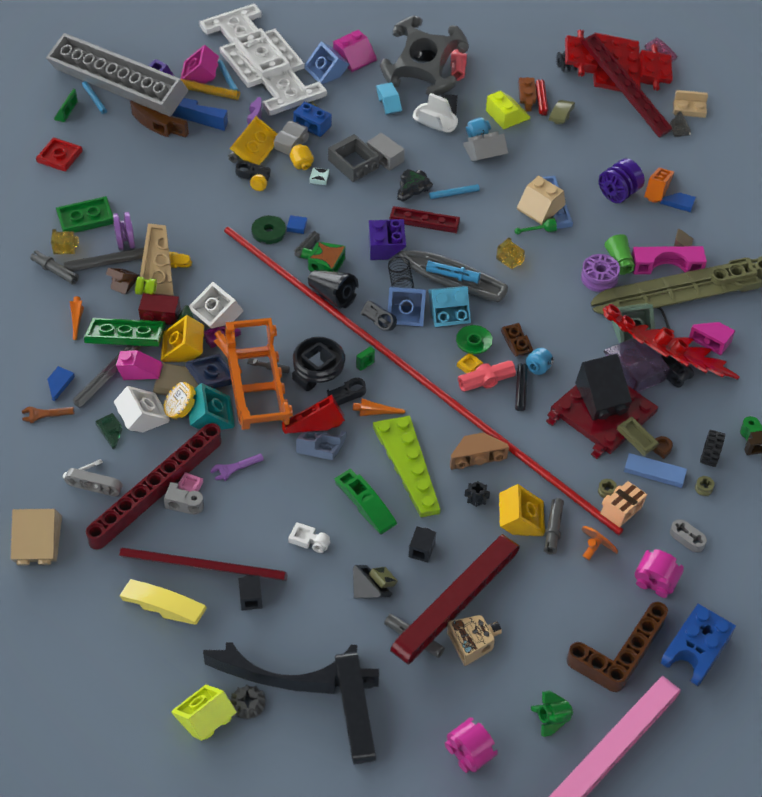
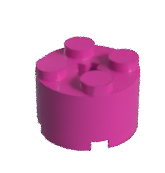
M654 549L653 552L647 550L635 571L636 584L642 589L650 588L658 596L667 598L668 594L673 593L684 571V567L682 564L679 566L675 563L677 559L667 552Z
M468 718L448 733L447 741L444 743L449 753L455 754L459 760L460 768L465 773L469 771L476 772L497 756L498 753L497 749L493 752L492 745L495 743L490 734L479 722L476 725L472 723L473 718Z

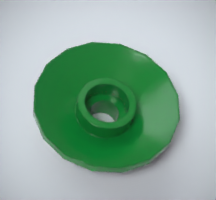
M479 325L465 326L456 334L458 347L466 353L481 354L492 346L493 338L491 333Z

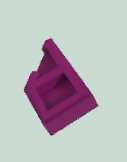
M225 326L210 328L204 331V340L211 349L217 346L213 341L217 339L214 335L215 332L220 330L225 336ZM235 328V337L241 335V330Z

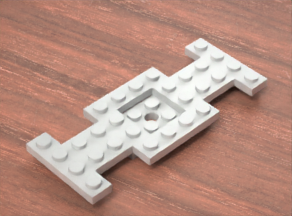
M255 4L199 21L200 27L206 35L221 31L231 43L220 47V53L244 84L250 88L263 83L274 97L262 101L263 108L270 116L297 107L303 102L308 103L327 96V90L320 82L304 86L294 72L304 69V62L276 29L264 32L262 28L258 29L251 20L262 17L261 11Z

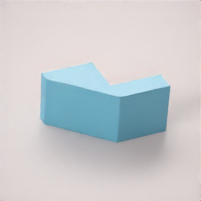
M392 82L376 85L379 102L383 101L385 115L401 112L402 107L399 94Z

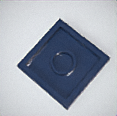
M220 354L186 362V368L198 385L203 383L213 389L232 385L229 366Z

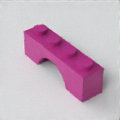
M703 246L633 247L632 250L635 265L633 275L651 274L652 270L661 264H672L678 266L684 272L704 269L707 263Z

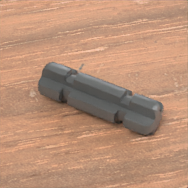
M312 231L294 250V255L301 258L303 248L310 249L320 239V234Z

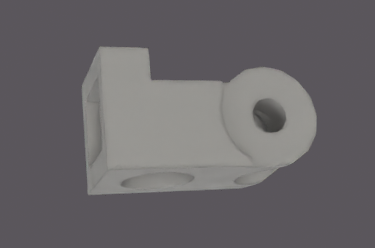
M170 482L164 497L166 509L195 515L202 512L204 504L203 496L200 492L181 490L177 483Z

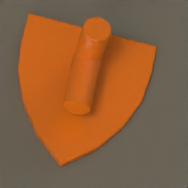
M587 526L582 527V531L592 537L588 540L589 547L583 554L585 559L590 560L600 544L616 554L618 553L616 547L597 530Z

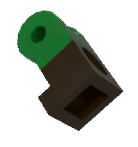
M748 416L744 418L740 429V434L747 442L744 450L746 455L762 454V425L757 418Z

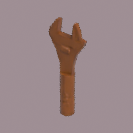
M29 406L22 410L23 414L29 413V417H23L22 420L34 423L44 417L73 415L75 410L74 407L42 410Z

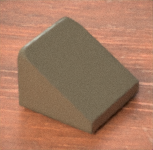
M678 229L674 246H692L693 238L681 229Z

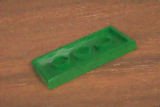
M92 318L84 336V343L159 347L166 324L164 321Z

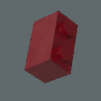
M143 293L138 309L140 320L164 321L166 325H173L176 323L180 313V300L178 296Z

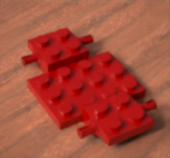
M580 29L577 31L578 37L567 35L565 38V64L577 67L578 76L581 75L583 77L585 72L592 73L594 87L620 91L581 43L584 39V30L581 31ZM595 33L640 89L641 83L653 85V90L658 91L660 90V83L670 84L672 82L671 55L659 53L657 44L656 46L655 44L651 46L652 51L641 50L639 53V41Z

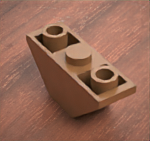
M484 432L464 436L451 454L450 469H463L468 466L502 461L508 457L509 446L507 443Z

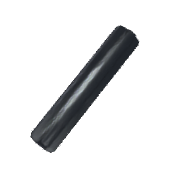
M521 363L518 364L515 401V409L517 411H525L528 366Z

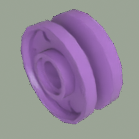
M129 212L124 213L123 221H120L118 213L113 214L119 250L124 249L125 241H128L130 249L135 248Z
M605 254L591 255L583 262L581 280L588 289L595 292L614 288L618 283L620 266L611 256Z

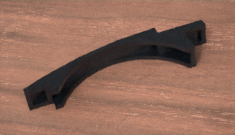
M226 642V650H203L204 663L206 665L258 684L292 691L334 694L335 686H339L335 661L325 668L311 673L283 675L255 666L242 656L233 642ZM350 645L345 653L356 652L357 645ZM360 668L364 688L379 687V669Z

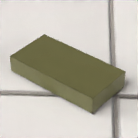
M632 416L617 428L643 456L647 455L659 444Z

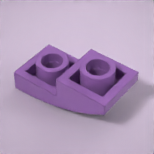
M258 97L250 105L249 110L251 114L247 118L248 125L255 116L260 119L262 118L261 97Z

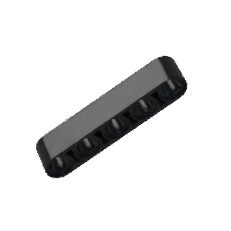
M356 651L335 655L353 765L376 761L358 653Z

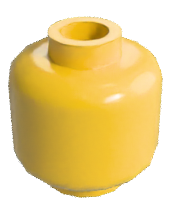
M299 144L291 149L289 156L294 167L302 170L309 169L314 161V156L309 147Z

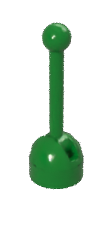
M549 218L545 220L543 225L523 229L516 228L514 232L519 235L521 232L543 228L547 232L557 231L555 218Z

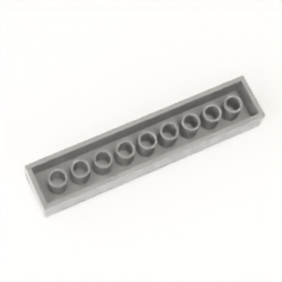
M65 33L46 57L56 70L170 117L189 91L181 79Z

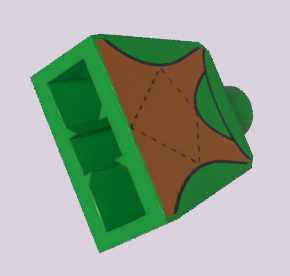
M317 242L313 250L303 248L301 258L308 260V269L311 272L314 270L338 272L346 259V246Z

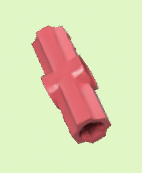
M455 49L451 53V75L455 76L457 81H460L465 77L467 53L463 54L458 49Z
M509 360L492 366L488 363L482 364L476 371L458 376L459 387L464 392L481 386L486 389L492 388L498 381L516 376L515 365Z

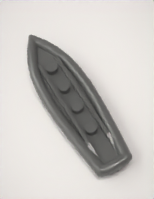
M409 250L397 253L399 257H406L409 260L411 269L447 287L467 286L468 294L494 302H500L507 294L508 285L450 258L423 251ZM432 261L457 268L465 267L466 270L480 272V281L478 284L466 280L458 281L457 278L426 272L427 262Z

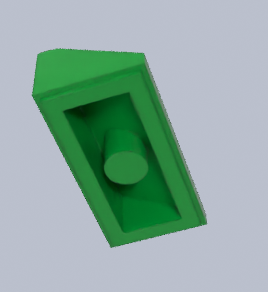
M75 89L70 92L55 115L54 120L66 121L78 103Z

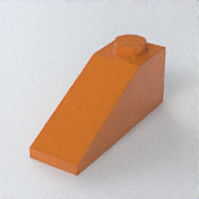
M659 167L649 178L644 197L648 198L651 202H661L675 172Z

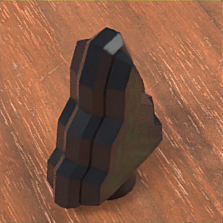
M407 169L401 175L397 199L403 202L413 195L428 191L433 187V184L427 178L424 171L417 170L415 172Z

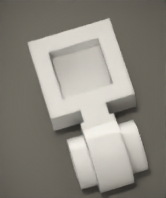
M296 522L288 539L289 543L307 549L311 543L314 551L323 553L330 545V537L326 533L315 535V528Z

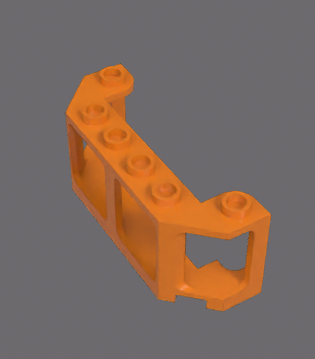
M271 318L226 322L225 336L228 348V365L238 422L242 430L250 429V424L278 420L283 421L285 425H289L290 417L293 416L292 405H288V400L283 397L285 385L280 381L282 370L281 367L277 366L279 355L278 351H274L273 345L274 336H277L276 325H272ZM267 326V346L236 349L235 328ZM269 357L274 380L272 382L242 385L238 359ZM266 390L276 391L279 413L250 416V411L246 407L244 393Z

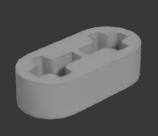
M675 520L672 523L670 534L675 540L693 552H701L704 549L707 539L703 533L684 520Z

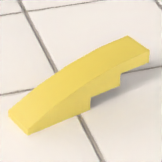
M132 579L129 580L120 594L123 601L140 604L143 610L158 612L165 619L197 625L207 609L204 604L186 596Z

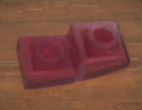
M657 37L644 45L647 51H652L651 46L653 44L656 46L657 44L659 53L671 55L672 62L677 59V55L671 48Z

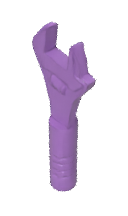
M260 453L234 464H217L210 472L219 471L221 475L215 477V480L224 479L226 481L235 471L261 462L264 459Z

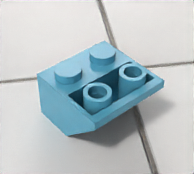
M467 286L428 290L434 327L471 323Z

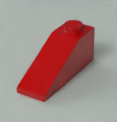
M330 395L292 416L289 420V425H285L282 422V430L285 434L329 430L340 426L345 421V418L336 400Z

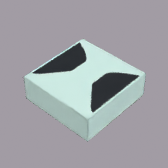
M313 167L310 183L326 185L329 170Z

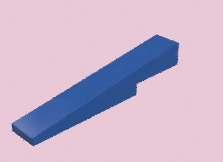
M187 98L182 99L172 116L225 131L228 124L227 110L198 105V100Z

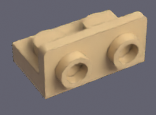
M676 90L673 101V115L706 118L708 93Z

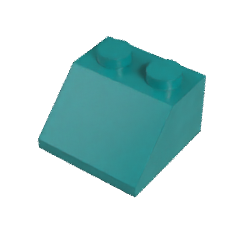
M203 383L194 388L196 395L193 397L195 403L189 412L190 426L199 430L210 423L217 424L220 430L235 427L229 395Z

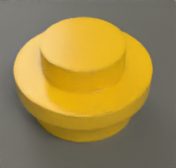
M258 174L251 178L250 185L256 191H263L267 186V180L263 175Z

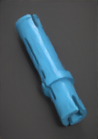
M428 261L426 266V272L457 278L458 281L466 280L478 284L481 277L480 272L466 270L465 267L457 268Z

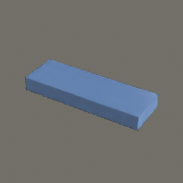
M631 453L628 455L624 469L626 473L680 488L683 486L687 471L686 468Z

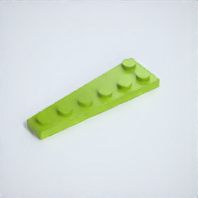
M410 415L373 422V429L379 441L385 447L387 456L393 462L395 471L401 477L402 484L409 493V497L419 516L426 517L440 514V506Z

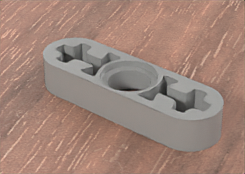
M75 468L69 469L64 478L65 482L70 486L109 496H118L123 487V484L118 479Z

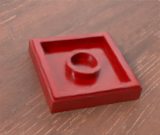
M53 137L36 157V162L66 172L83 152L82 146Z

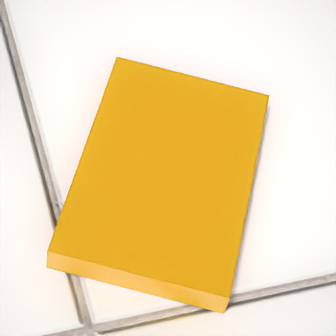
M255 116L229 149L244 161L260 165L274 148V139L277 133Z

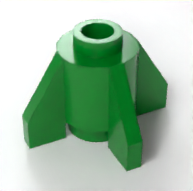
M543 691L542 703L544 704L531 706V711L538 713L540 721L546 723L541 725V736L545 737L551 736L566 722L571 720L573 708L567 700L554 692Z

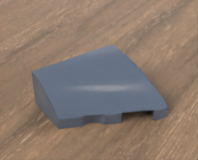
M328 431L303 432L296 439V453L333 460L347 437V431H341L340 435H330Z

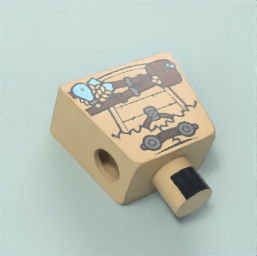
M477 615L448 622L447 634L461 661L466 666L492 651L495 642L494 636L502 634V630L498 622L487 625L483 616Z

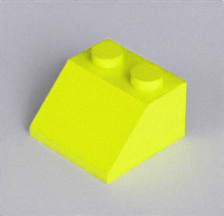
M498 91L487 96L486 112L502 129L530 119V115L506 93Z
M207 684L171 711L193 737L201 741L211 737L214 734V730L221 725L227 724L232 719V716L237 713L223 690Z

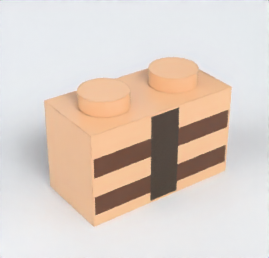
M627 481L623 486L619 485L611 496L607 495L604 498L600 514L618 527H621L643 507L648 494Z

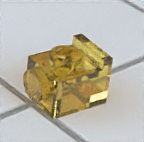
M53 229L51 237L53 254H75L76 247H79L78 236H74V232H57L56 229Z
M508 238L498 246L496 259L509 268L514 269L525 260V250L514 244L511 238Z

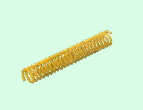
M181 79L188 90L236 100L240 97V91L228 90V88L223 89V87L218 88V86L206 85L204 83L199 84V82Z

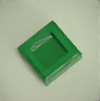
M371 346L356 355V368L360 371L375 362V350Z

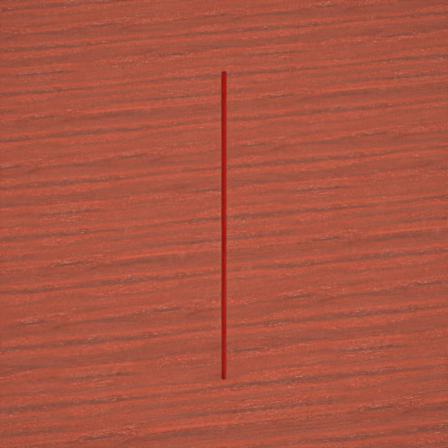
M229 226L225 228L224 232L483 432L507 443L509 452L618 536L621 535L624 530L623 528L618 527L600 514L601 511Z

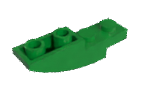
M350 468L334 478L336 485L357 506L359 513L380 535L397 525V521L389 509L360 474L356 475Z

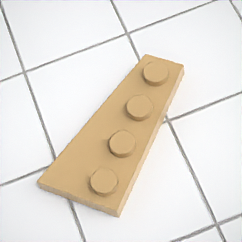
M148 223L140 277H144L147 280L150 278L157 279L155 294L174 296L166 225Z

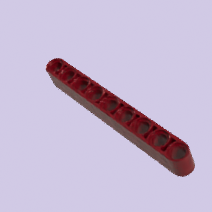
M215 423L205 425L86 528L89 546L96 550L105 547L167 492L170 482L178 483L185 472H191L215 451L222 442L220 427Z
M501 534L395 640L390 652L406 664H411L448 626V622L453 621L516 556L520 545Z

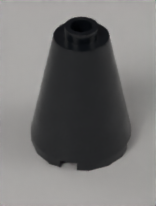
M314 270L308 276L309 286L337 308H348L356 298L357 294L354 292L359 284L355 275Z

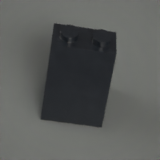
M618 353L582 362L575 384L592 420H604L612 415L625 414L629 410L632 400Z

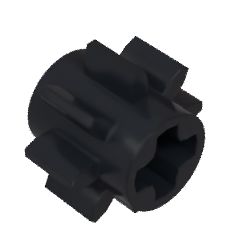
M477 481L473 484L469 483L468 489H465L464 496L468 497V504L471 503L477 507L481 504L486 505V499H489L490 492L487 491V484L484 485Z

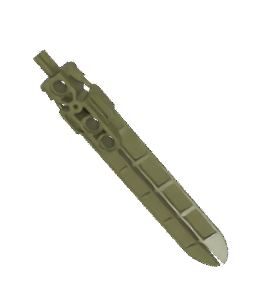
M762 256L758 257V259H750L749 257L735 259L723 265L610 288L597 294L591 301V306H597L592 309L604 315L603 308L609 304L621 307L647 303L653 304V309L734 291L744 292L762 287Z

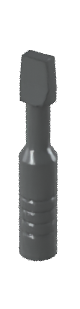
M248 359L247 364L258 365L272 370L270 362L265 363L257 359ZM277 364L278 367H281L283 373H289V366Z

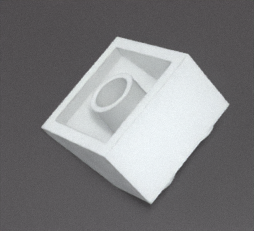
M214 282L189 305L191 312L210 328L224 326L226 322H234L244 311L234 298Z
M127 386L114 401L118 413L125 422L126 428L131 431L143 433L170 421L156 393Z

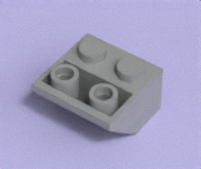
M498 131L468 138V142L463 143L472 161L508 153L505 135L498 134Z

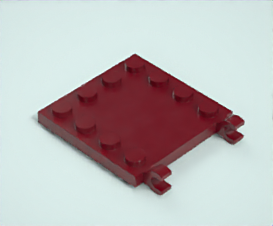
M575 385L551 406L550 412L547 414L549 418L546 422L553 426L561 418L595 443L592 448L594 451L591 455L598 459L605 451L611 454L627 440L617 430L621 423L632 416L642 426L658 411V406L628 386L632 402L625 414L612 415L604 420H592Z

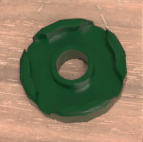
M262 216L252 223V236L260 243L261 241L265 242V244L278 243L286 234L285 222L276 216Z

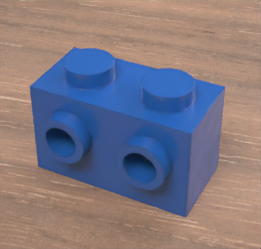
M303 102L293 112L294 122L308 127V132L319 137L332 127V114L310 103Z

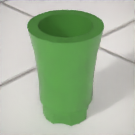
M623 234L610 237L605 242L604 247L609 255L618 262L620 266L619 274L625 275L633 272L635 265L628 237Z

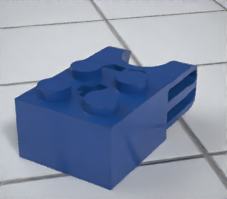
M697 604L663 654L660 664L670 668L674 662L679 660L689 662L694 670L690 681L699 686L731 639L736 625Z

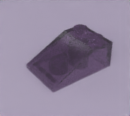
M634 338L604 350L606 356L618 353L626 383L637 392L664 382L670 370L660 354Z

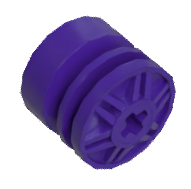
M624 158L602 172L598 182L603 195L608 200L614 203H622L644 186L645 179L638 164L631 159Z

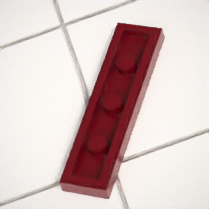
M396 206L392 207L389 220L404 219V225L456 234L460 223V217Z

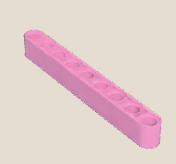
M660 677L549 797H586L675 701L681 689L666 677Z

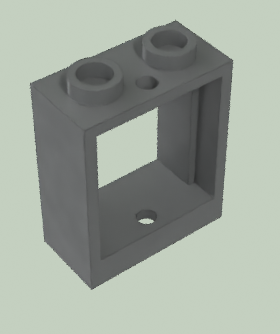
M355 134L328 148V161L352 182L379 168V155ZM353 152H356L365 160L355 167L344 159V157Z

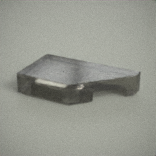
M679 111L677 116L670 122L673 128L671 131L674 137L688 136L691 130L682 112Z

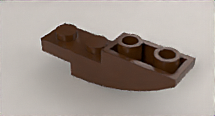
M130 101L132 115L153 132L169 137L172 133L186 138L189 134L188 121L170 117Z

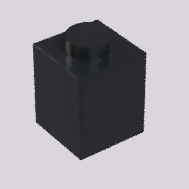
M417 526L409 545L408 557L428 563L435 545L436 532L429 528Z
M247 575L238 578L241 611L261 609L260 577Z

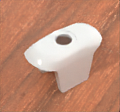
M432 93L429 95L428 103L420 104L413 113V118L416 121L442 132H452L458 124V118L452 113L448 100Z

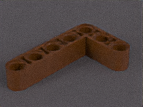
M653 602L648 607L614 661L582 642H575L569 648L567 656L568 666L609 691H621L663 627L668 614L667 606L662 602ZM593 665L599 666L600 669L594 668ZM612 677H618L620 680H615Z

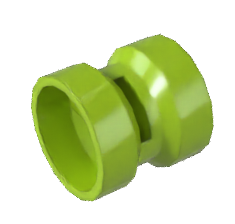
M137 277L135 294L156 293L157 279L150 278L147 280L144 277Z

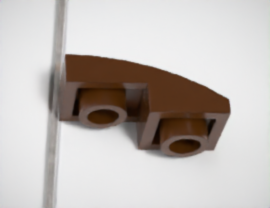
M520 323L502 327L501 332L515 357L529 354L533 351L528 336H524Z

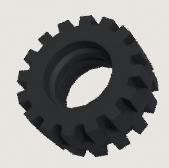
M709 430L700 463L716 467L725 440L724 433Z

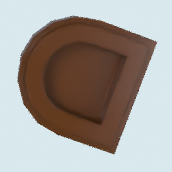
M660 436L655 438L659 444L652 451L665 459L672 451L673 443L669 438Z

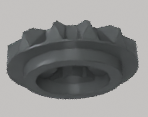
M247 684L245 687H238L232 693L230 699L237 712L235 715L243 719L257 717L262 713L266 704L263 691H260L257 686L252 687ZM246 695H249L250 700H254L250 701L249 708L243 702Z

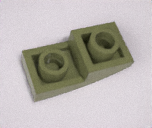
M559 100L549 116V121H554L555 124L565 123L569 119L570 112L575 108V102Z

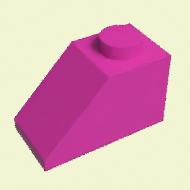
M720 322L694 324L689 338H693L694 342L705 348H711V351L721 356L731 344L735 330Z
M138 350L120 351L116 364L123 380L159 379L163 366L161 361Z

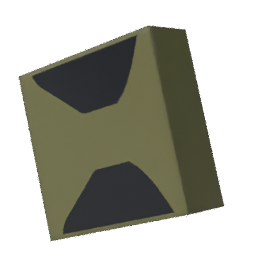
M386 567L372 568L369 573L380 588L393 587L398 582Z

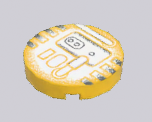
M186 382L176 384L165 398V414L174 420H178L177 418L185 417L195 403V399H193L194 395H196L194 387Z

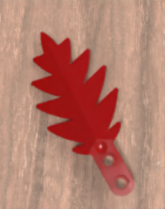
M609 304L603 308L606 319L609 321L613 320L622 331L630 333L638 342L647 344L663 356L668 357L670 355L685 366L691 364L704 373H707L709 370L720 377L726 375L734 379L740 378L736 373L724 367L727 363L725 360L705 357L710 353L711 348L689 347L688 345L694 341L693 338H674V330L666 327L646 330L649 327L648 325L635 326L634 320L627 315H620L621 312L615 305Z

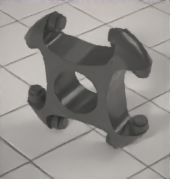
M416 15L408 17L397 23L393 29L395 37L407 36L405 48L395 64L392 65L388 59L381 61L380 68L388 83L392 82L394 87H399L400 77H410L433 84L427 87L426 94L428 96L430 93L437 96L445 94L455 87L457 78L453 75L447 76L446 79L442 78L443 67L451 52L455 49H458L463 54L467 52L469 48L467 38L462 30L454 25L449 26L448 33L450 36L428 34L416 29L422 25V18ZM423 50H430L436 53L435 58L427 63H418L413 60L415 54Z

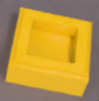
M468 353L457 362V367L465 373L476 371L484 362L473 354Z

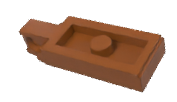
M519 77L520 103H525V111L532 112V105L536 104L535 78Z

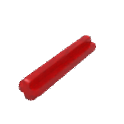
M538 79L535 86L539 114L547 115L548 105L544 80Z

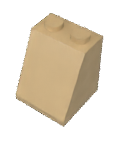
M12 509L11 560L17 562V565L20 566L30 565V562H38V565H51V561H57L62 515L55 509Z

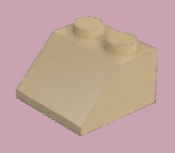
M537 176L526 186L517 210L543 225L545 220L551 218L566 205L564 190Z

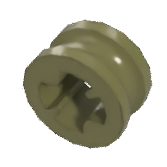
M701 476L697 479L695 490L701 496H709L713 491L715 483L710 477Z
M611 479L601 480L598 494L602 498H605L607 495L611 496L617 488V484Z

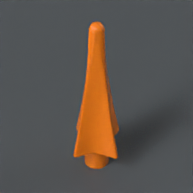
M75 296L73 301H69L73 324V340H77L79 324L84 310L81 298Z
M219 330L215 332L214 335L217 339L213 341L227 357L226 336Z
M363 398L361 403H353V410L360 411V416L405 414L406 412L404 409L378 404Z

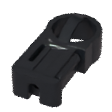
M243 160L236 164L235 173L238 177L248 180L260 174L268 182L271 169ZM240 168H247V169H249V170H248V171H241V170H239V169H240Z
M367 301L361 311V315L368 317L382 330L391 331L396 327V316L375 302ZM389 315L391 323L385 320L384 317ZM382 322L388 325L389 327L385 328Z
M352 378L344 382L343 386L331 391L327 389V396L332 395L340 406L364 396L366 384L361 378ZM354 385L363 386L357 391L350 390Z

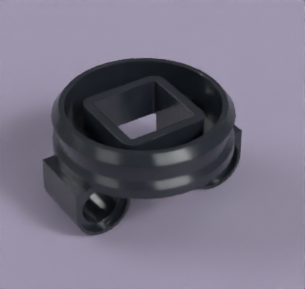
M311 337L299 343L293 353V366L295 370L292 372L293 381L305 391H310L317 383L328 382L338 377L345 363V354L342 347L336 341L326 337ZM318 352H320V360L324 362L319 367L309 360Z

